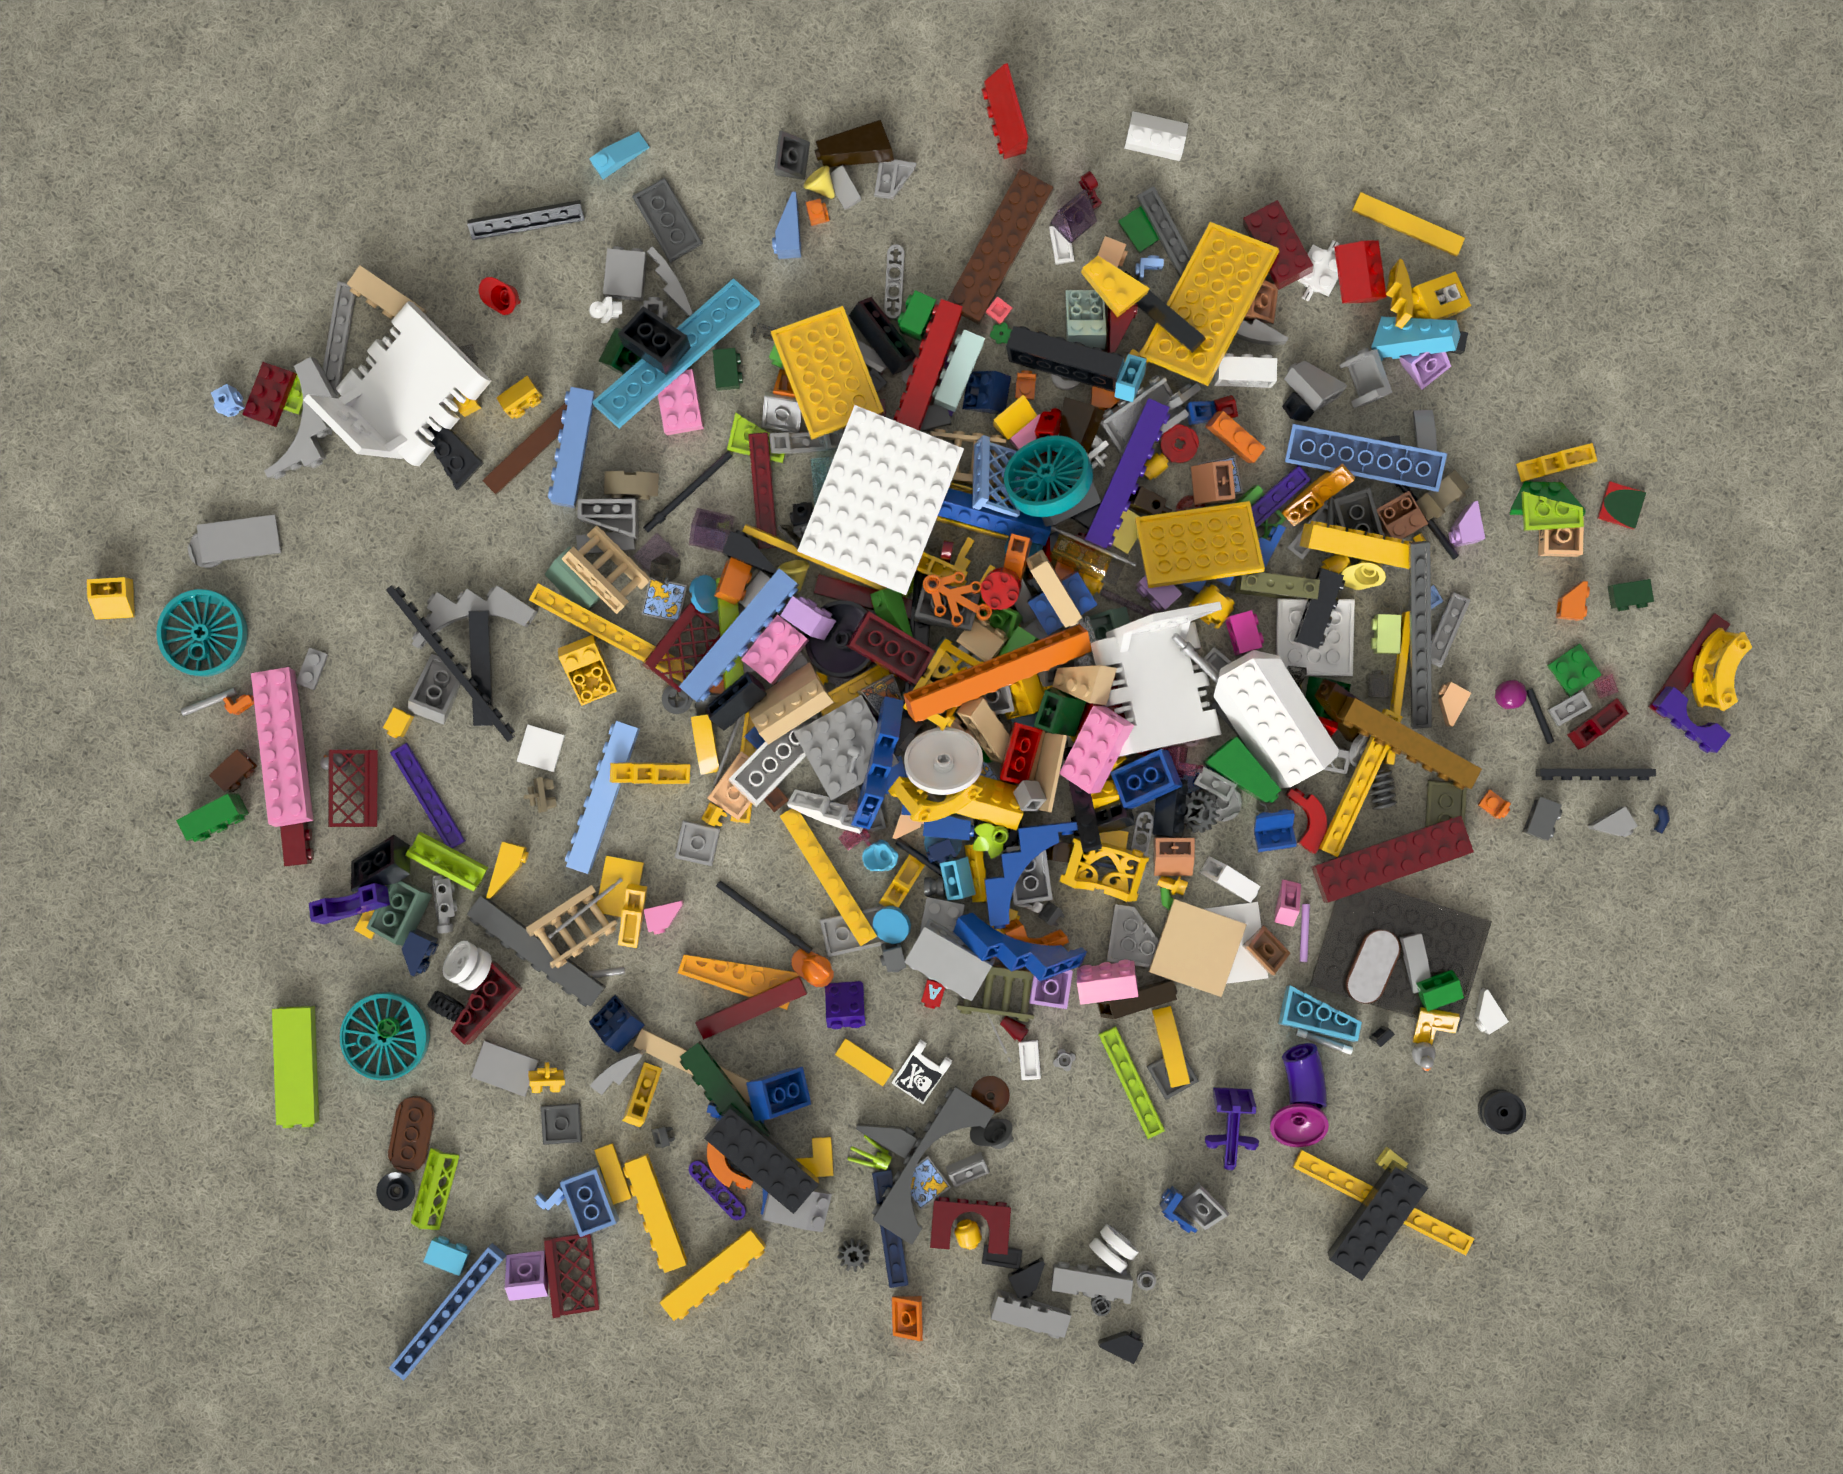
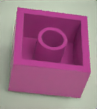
M1252 610L1229 616L1225 620L1235 656L1262 648L1264 643L1263 635L1261 632L1258 633L1256 626L1259 625L1256 614H1253Z

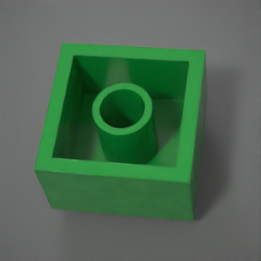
M916 290L913 295L910 294L905 304L906 312H901L898 319L900 333L921 342L927 325L932 318L936 299Z

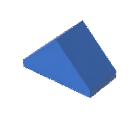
M1214 401L1189 402L1185 407L1189 414L1187 417L1189 425L1209 422L1217 412Z

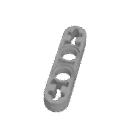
M897 244L890 246L887 251L884 312L886 317L891 320L899 318L902 312L904 249ZM894 249H898V252L901 253L897 258V263L901 262V265L894 263V256L890 254L894 252ZM898 268L900 270L899 277H891L889 274L890 270ZM891 287L899 289V294L896 297L889 295L888 291ZM888 299L892 301L899 300V303L895 302V309L898 310V312H895V315H891V312L887 311L891 309V302H887Z
M1141 812L1137 815L1130 847L1131 851L1137 849L1144 852L1143 855L1146 857L1154 818L1149 812ZM1144 815H1147V818L1150 819V823L1145 825V829L1149 828L1148 833L1137 831L1138 827L1142 828L1143 823L1140 821V817L1143 818ZM1140 833L1144 834L1147 839L1142 845L1136 842V836ZM1128 860L1127 865L1132 864L1136 867L1138 866V863H1134L1133 860ZM1134 868L1126 870V873L1133 874ZM1127 878L1128 883L1132 885V879Z

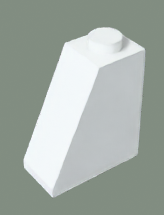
M1210 856L1199 872L1250 903L1257 896L1258 890L1261 887L1228 865Z

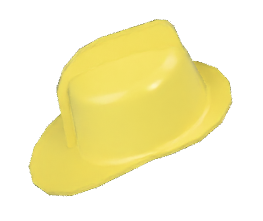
M1362 559L1358 564L1345 568L1341 572V575H1344V586L1355 590H1362L1381 585L1386 578L1385 572L1382 569L1383 564Z

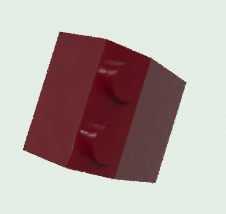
M1137 303L1118 318L1108 307L1107 353L1111 354L1117 351L1132 319H1135L1137 315Z

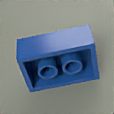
M1077 570L1061 579L1081 615L1098 605ZM1044 592L1028 599L1029 606L1047 635L1064 626Z
M1163 749L1110 772L1123 807L1128 809L1136 808L1183 786L1170 752Z
M803 1067L784 1069L746 1082L754 1121L772 1119L811 1105Z

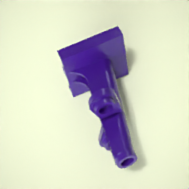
M1213 1087L1216 1111L1227 1113L1226 1134L1205 1136V1143L1208 1148L1212 1149L1217 1148L1218 1145H1225L1224 1168L1234 1170L1237 1163L1238 1145L1245 1146L1247 1150H1256L1259 1146L1257 1138L1239 1135L1241 1113L1256 1114V1103L1252 1089Z

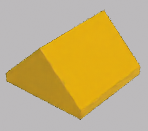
M1022 395L994 419L993 426L1009 440L1037 417V414L1026 397Z

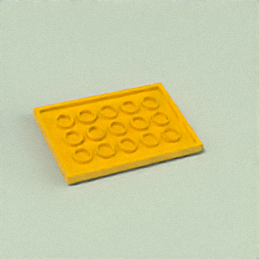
M843 306L771 331V336L811 440L845 428L854 405L879 415L884 414Z
M1250 501L1135 517L1148 588L1264 572L1265 567Z

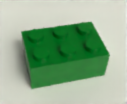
M228 793L176 821L186 841L203 842L211 838V833L223 832L228 829L227 825L238 824L244 821V816L248 815L249 812L239 793Z

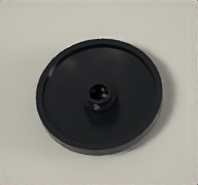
M846 600L833 601L822 606L821 609L823 608L832 613L831 618L836 620L825 640L805 634V637L809 640L805 646L811 662L823 673L834 677H850L862 672L872 661L846 645L868 610L862 605Z

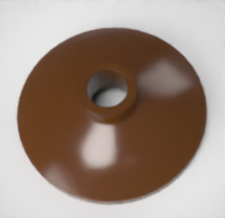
M985 1076L974 1084L971 1096L995 1111L994 1114L1007 1106L1010 1093L1008 1086L1002 1079L996 1076ZM990 1092L993 1093L994 1098L988 1099L987 1094Z

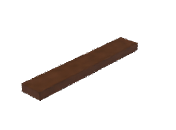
M565 403L482 480L496 495L558 437L559 430L564 428L561 418L563 410L567 411Z

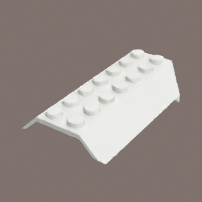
M1253 650L1220 669L1214 698L1249 752L1280 789L1292 787L1322 771L1338 756L1339 749L1285 667L1281 656Z

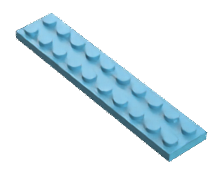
M733 278L676 328L687 335L691 348L667 375L641 359L592 402L593 405L618 428L622 427L760 305L759 300Z

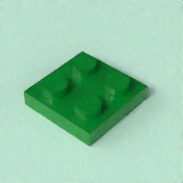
M1580 643L1547 665L1569 697L1602 675Z

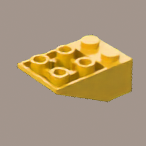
M594 635L558 648V657L581 706L617 692Z

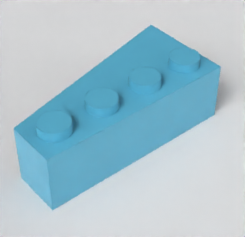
M1381 316L1371 347L1372 350H1378L1381 361L1386 357L1397 359L1401 355L1408 354L1419 356L1423 352L1433 354L1455 351L1460 338V331L1457 320L1410 318L1401 329L1395 326L1396 317Z
M1291 985L1286 986L1278 1024L1352 1042L1358 1041L1361 1021L1330 1007V1005L1297 990Z

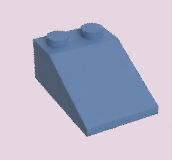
M796 192L791 193L776 228V237L772 238L774 254H777L779 259L801 258L799 210Z

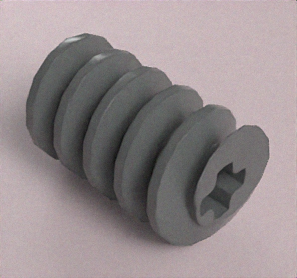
M1378 770L1371 788L1376 790L1370 794L1377 796V798L1372 800V803L1378 805L1373 810L1390 808L1397 803V801L1391 800L1392 797L1396 796V793L1390 792L1395 786L1388 784L1394 780L1391 777H1387V775L1392 773V770Z

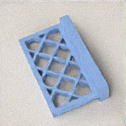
M982 435L974 445L972 508L980 510L983 506L1017 518L1020 515V510L1012 503L1007 494L1005 484H1002L997 477L1001 474L1004 478L1006 467L1002 468L997 460L1001 458L1007 466L1009 460L1006 455L1013 456L1017 451L990 442V437ZM990 449L998 454L996 458L991 454ZM990 464H993L994 467L998 470V472L994 474V472L990 468ZM992 479L998 487L994 489L990 485L989 480ZM1020 487L1014 488L1013 491L1019 490ZM998 490L1002 491L1006 497L1005 499H1001L997 493ZM990 495L998 502L997 504L989 502ZM1009 500L1013 509L1008 508L1005 502Z

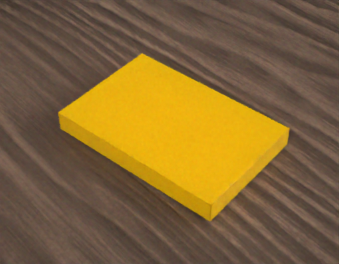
M606 856L598 895L616 883L618 879L621 878L623 881L597 901V906L603 914L622 917L626 888L628 884L640 885L644 867L643 862Z

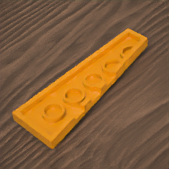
M686 954L683 955L678 970L679 974L747 997H752L799 976L793 971ZM789 1003L779 1007L787 1010Z

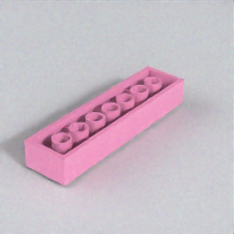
M290 667L251 673L268 824L279 827L313 821L295 671Z

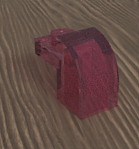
M1173 745L1162 748L1170 752L1179 778H1184V775L1195 776V773L1203 772L1202 765L1186 763L1188 748Z

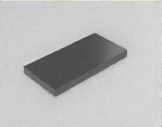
M666 178L659 180L632 196L670 263L703 245Z

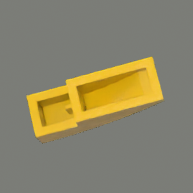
M708 715L691 717L701 774L717 772L719 760L713 723Z
M909 854L879 903L884 907L894 906L899 908L925 865Z
M628 884L626 888L618 945L638 947L647 886Z

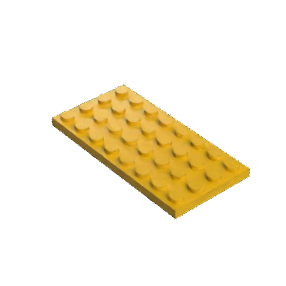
M1210 222L1167 302L1171 309L1204 335L1206 339L1192 353L1156 323L1139 356L1151 363L1209 386L1279 253V248Z

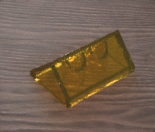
M1059 533L1049 558L1102 581L1112 556Z

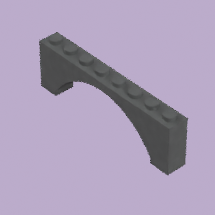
M957 1086L953 1089L949 1088L944 1096L947 1100L943 1106L939 1104L935 1110V1119L933 1122L929 1121L923 1130L926 1132L922 1139L919 1137L913 1146L915 1151L912 1155H907L903 1162L905 1167L902 1172L898 1170L892 1179L895 1181L892 1188L887 1187L882 1195L885 1198L882 1204L877 1203L872 1211L875 1222L911 1245L922 1230V1225L916 1219L911 1198L912 1178L921 1156L935 1141L950 1132L974 1126H981L985 1129L995 1113L993 1109Z

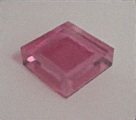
M1612 674L1593 681L1599 699L1619 692Z

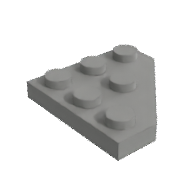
M1114 904L1106 961L1118 963L1121 960L1134 961L1135 966L1150 968L1159 940L1135 907Z

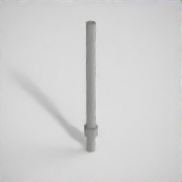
M1175 633L1172 639L1181 647L1180 650L1185 655H1189L1217 683L1219 674L1194 650V646L1190 642H1186L1178 633Z

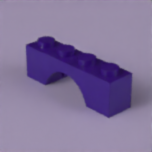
M1666 686L1652 703L1657 708L1656 712L1663 717H1668L1671 720V725L1677 729L1681 728L1688 739L1691 741L1695 740L1700 744L1698 747L1702 751L1717 753L1731 734L1718 723L1708 722L1701 726L1695 725L1687 714L1688 698L1675 687Z
M373 883L358 888L357 893L349 896L323 898L310 902L311 922L327 924L390 905L388 886Z

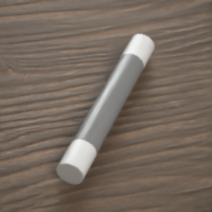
M1302 1029L1297 1030L1296 1036L1350 1055L1353 1051V1047Z

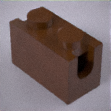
M236 749L209 776L224 792H235L240 788V782L244 778L248 779L256 772L254 769L257 765L242 749Z

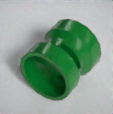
M394 1017L385 1018L378 1023L377 1032L383 1038L395 1036L400 1031V1022Z

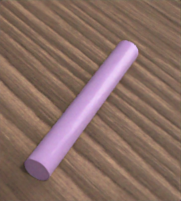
M1302 904L1300 962H1308L1310 904Z

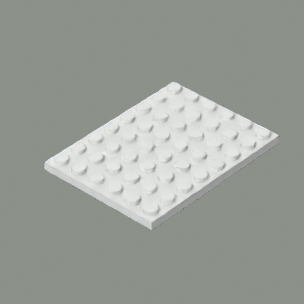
M854 405L798 552L906 595L964 449Z

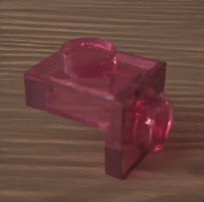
M863 828L861 833L846 830L838 837L848 851L862 840L868 847L871 845L868 840L871 836L865 828Z

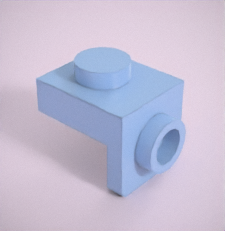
M1156 255L1141 258L1135 266V275H1139L1138 281L1143 280L1144 269L1162 270L1164 259H1159V256Z
M560 1186L549 1199L540 1192L534 1198L537 1200L536 1203L539 1207L549 1210L554 1204L558 1206L565 1199V1196Z

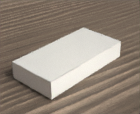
M1068 223L1049 226L1055 265L1074 262Z
M1038 1040L1019 1042L1021 1080L1041 1079Z

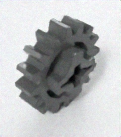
M1197 791L1192 792V795L1186 794V812L1183 822L1187 824L1186 830L1192 829L1193 833L1198 831L1203 833L1205 830L1212 829L1211 824H1217L1214 818L1220 816L1216 813V810L1220 808L1214 806L1217 802L1216 800H1210L1211 794L1205 796L1204 791L1199 792V794ZM1196 799L1202 800V801H1204L1205 803L1202 804V803H1200L1199 801H1197Z

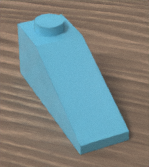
M636 132L605 147L589 158L600 177L605 179L650 147L641 134Z

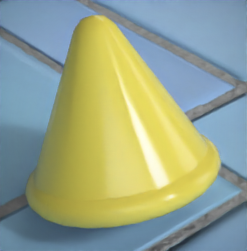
M822 166L813 172L804 182V188L833 199L835 193L829 166Z
M792 560L781 564L778 569L780 568L799 584L797 587L799 589L797 593H799L810 564L804 560Z

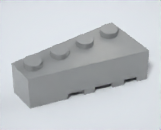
M1063 1261L1053 1264L1052 1291L1074 1295L1083 1292L1084 1296L1091 1298L1102 1295L1108 1301H1115L1117 1298L1124 1299V1303L1131 1304L1133 1279L1130 1273H1127V1270L1119 1273L1117 1271H1108V1268L1103 1266H1097L1096 1269H1092L1086 1264H1077V1267Z
M1000 1289L996 1290L990 1309L991 1319L1028 1328L1037 1333H1047L1050 1337L1059 1339V1337L1065 1338L1071 1318L1070 1311L1032 1299L1018 1298L1016 1294Z

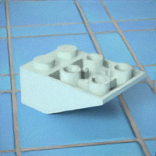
M1066 290V341L1072 343L1080 342L1089 348L1097 347L1105 350L1106 319L1104 300L1095 290Z

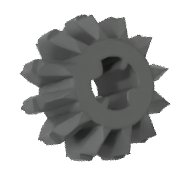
M851 1238L850 1245L847 1241H844V1247H839L838 1249L841 1254H838L837 1258L843 1259L840 1262L841 1266L847 1264V1271L853 1266L854 1272H857V1266L864 1269L863 1262L869 1263V1259L865 1256H869L870 1251L865 1250L868 1246L867 1244L860 1246L861 1239H858L857 1244H854V1238ZM856 1251L858 1258L852 1259L850 1252Z

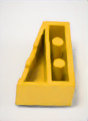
M1096 256L1081 271L1082 275L1117 318L1148 294L1150 289L1100 256Z

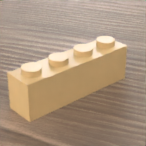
M360 265L347 283L351 288L349 290L357 297L361 295L367 299L366 303L373 308L378 306L383 309L382 314L391 320L407 301L413 302ZM413 302L424 314H426L425 309H423L415 302Z
M982 696L963 703L957 714L990 760L1002 763L1010 734L1005 730L1004 724L998 720L996 713L988 706V701Z

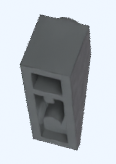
M858 1123L856 1126V1130L905 1159L917 1140L916 1132L907 1126L905 1129L901 1126Z

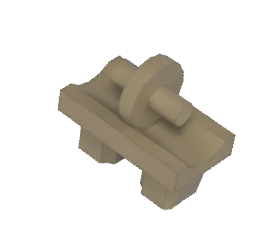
M534 778V787H528L529 795H523L524 799H530V806L536 805V798L538 813L548 811L547 809L556 807L555 797H545V790L554 789L553 779Z

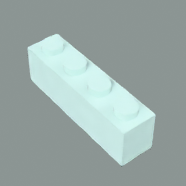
M963 330L962 335H957L954 343L957 346L955 352H950L947 359L949 366L947 369H943L939 378L942 380L940 387L936 386L932 395L935 397L934 404L953 412L956 411L984 345V337L967 330Z

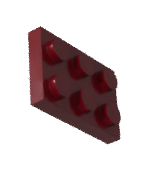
M262 362L242 415L277 427L297 374Z

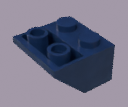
M972 371L966 385L962 409L989 414H1001L1006 410L1011 376L998 371Z
M419 929L409 932L402 947L410 975L413 977L427 971L430 965L428 959L431 954L434 955L439 946L436 944L437 938Z
M616 995L589 1021L604 1044L617 1053L645 1026L638 1015Z

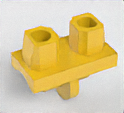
M549 1062L544 1063V1068H537V1071H528L529 1085L531 1086L532 1093L542 1092V1086H549L551 1092H560L562 1085H565L563 1070L550 1068Z

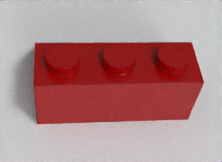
M1364 240L1334 247L1342 304L1372 303L1387 297L1379 240Z
M1017 722L1013 723L1000 768L999 779L1018 784L1023 780H1029L1041 739L1042 729Z

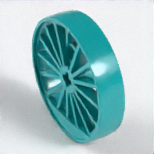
M1046 436L1027 443L1012 456L1004 472L1005 488L1012 503L1021 512L1035 517L1054 516L1071 509L1085 497L1093 481V468L1087 452L1080 443L1065 436ZM1052 451L1058 453L1057 456H1056V458H1055V460H1054V462H1053V464H1052ZM1047 452V463L1043 464L1039 454ZM1036 457L1041 466L1038 468L1028 461ZM1025 465L1034 472L1023 471L1020 469L1022 466ZM1015 477H1024L1026 479L1015 480ZM1064 484L1074 485V486H1073L1072 488H1069V487H1067V486L1064 485ZM1056 486L1065 491L1066 493L1060 495ZM1023 487V488H1021V489H1019V490L1013 492V489H1014V488ZM1052 487L1058 496L1054 499H1051ZM1047 491V501H1042Z
M196 589L179 594L165 606L157 623L156 635L162 655L174 668L188 675L208 677L228 670L240 659L246 647L248 629L241 609L229 597L212 590ZM184 602L194 603L198 622ZM198 602L205 603L203 619ZM216 604L217 607L209 618L210 605ZM179 605L194 625L173 613ZM223 606L231 609L228 613H226L224 616H222L220 619L214 622L215 618L217 617L218 613L220 612ZM234 614L237 623L215 628ZM172 616L192 629L174 628L167 625ZM238 627V637L214 633ZM167 630L191 633V635L167 640ZM205 631V635H199V632ZM213 636L236 639L235 648L232 649ZM193 638L174 653H171L168 646L170 643ZM212 641L231 651V655L225 660ZM209 645L222 661V664L215 668ZM198 647L203 649V654L200 657H197L195 654ZM188 648V655L181 664L175 657ZM191 658L197 660L195 670L187 668ZM207 659L210 669L200 671L202 661Z
M393 992L375 993L359 1000L346 1014L340 1029V1046L346 1061L356 1072L373 1080H394L410 1073L423 1060L430 1042L429 1024L422 1009L410 998ZM379 998L388 999L385 1018L390 1017L392 1000L401 1002L402 1005L394 1018L398 1019L406 1006L409 1017L402 1021L400 1025L402 1026L411 1020L413 1028L399 1031L396 1035L414 1031L415 1039L396 1037V1035L387 1039L382 1038L377 1032L378 1023L365 1004L371 1000L374 1001L378 1022L383 1019L378 1001ZM361 1008L374 1027L354 1016L355 1013ZM352 1019L370 1031L349 1029ZM349 1033L360 1034L357 1042L349 1043ZM364 1035L371 1038L369 1046L365 1045L362 1041ZM395 1040L416 1043L417 1054ZM377 1044L363 1066L357 1058ZM358 1045L363 1050L354 1056L350 1046ZM394 1045L413 1056L415 1060L408 1066ZM380 1048L377 1071L373 1072L367 1069ZM384 1049L391 1074L381 1073ZM390 1049L402 1064L404 1070L395 1073Z

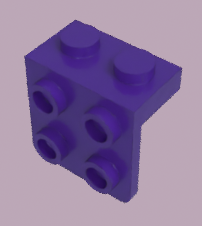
M861 981L829 983L825 986L827 1028L841 1029L842 1027L859 1028L866 1026L864 987Z

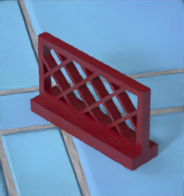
M690 603L685 607L642 665L646 669H650L675 690L681 692L682 689L673 682L672 674L682 673L684 681L686 679L685 672L691 673L720 639V627ZM695 615L702 619L703 627L693 628L692 619ZM714 628L719 632L715 639L708 640L706 629ZM703 629L705 640L694 641L693 630ZM684 631H690L691 642L681 643L680 634ZM705 643L706 652L696 655L695 644ZM692 644L693 655L683 656L682 645ZM673 646H679L680 657L670 658L669 649ZM694 658L695 666L693 669L685 670L684 659ZM680 659L682 670L671 671L670 660ZM667 661L669 672L661 673L655 667L659 662Z
M329 750L328 827H377L378 750ZM333 754H342L347 760L338 767L333 762ZM356 754H364V762L358 767L351 759ZM348 761L356 768L349 777L341 770ZM338 771L346 778L340 786L333 781V776ZM358 771L364 776V781L359 786L351 780ZM348 781L356 788L349 796L341 789ZM338 790L346 797L339 806L333 801V795ZM357 791L363 795V801L359 805L351 799ZM348 800L356 807L349 815L341 809ZM339 810L346 818L341 823H333V815ZM359 810L363 814V823H355L350 817Z
M579 1234L544 1238L553 1318L599 1310L591 1234L582 1237ZM587 1237L588 1245L583 1251L574 1245L578 1239ZM565 1241L570 1246L563 1254L557 1250L556 1242ZM572 1247L581 1253L575 1262L566 1257V1254ZM583 1255L590 1260V1265L586 1270L577 1265V1262ZM563 1258L572 1264L566 1273L559 1269V1263ZM574 1266L583 1272L577 1281L568 1276ZM585 1274L592 1279V1284L588 1289L579 1284ZM565 1278L574 1283L569 1292L561 1288V1283ZM576 1286L585 1291L579 1301L570 1295ZM589 1294L594 1298L595 1306L586 1307L581 1301ZM567 1297L576 1302L572 1309L564 1310L563 1303Z

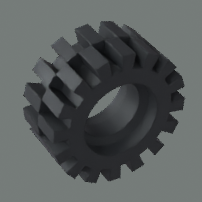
M439 991L434 992L427 1004L432 1011L453 1022H456L460 1013L465 1008L459 1001Z

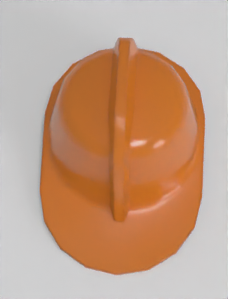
M802 949L794 953L791 963L793 970L808 983L815 987H824L832 981L834 971L827 958L812 951L807 954Z

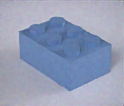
M599 1165L562 1179L560 1185L580 1237L614 1225L619 1221Z

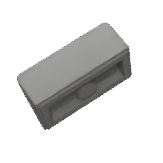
M843 165L830 173L834 192L844 210L861 202V197Z
M981 1152L946 1166L954 1188L990 1173Z

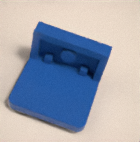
M1282 809L1275 813L1263 812L1256 816L1254 836L1258 852L1296 847L1297 843L1293 830L1294 810Z
M1173 1186L1170 1189L1167 1188L1161 1197L1163 1199L1160 1203L1161 1212L1170 1221H1178L1177 1223L1186 1232L1190 1233L1192 1231L1196 1233L1197 1228L1195 1225L1174 1211L1183 1198L1182 1194Z

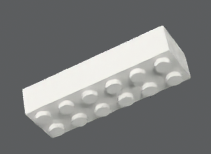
M818 712L769 745L765 741L729 778V782L757 807L806 757L794 732L821 718V713Z

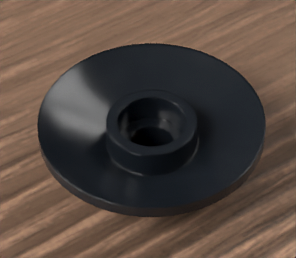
M401 1172L386 1174L377 1185L376 1194L378 1201L383 1207L391 1211L405 1209L412 1203L415 1197V1185L412 1179ZM395 1187L400 1188L401 1191L399 1194H396L394 1192Z

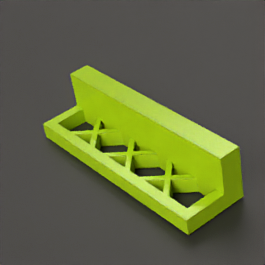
M422 832L418 833L413 845L405 855L472 891H475L481 884L489 868Z
M430 1148L410 1222L419 1229L440 1230L459 1155L444 1153L439 1149ZM445 1158H451V1165L445 1169L443 1166ZM445 1176L447 1179L446 1183L440 1188L438 1185L439 1180ZM440 1195L441 1202L434 1206V1199ZM435 1213L437 1216L435 1224H428L429 1217Z

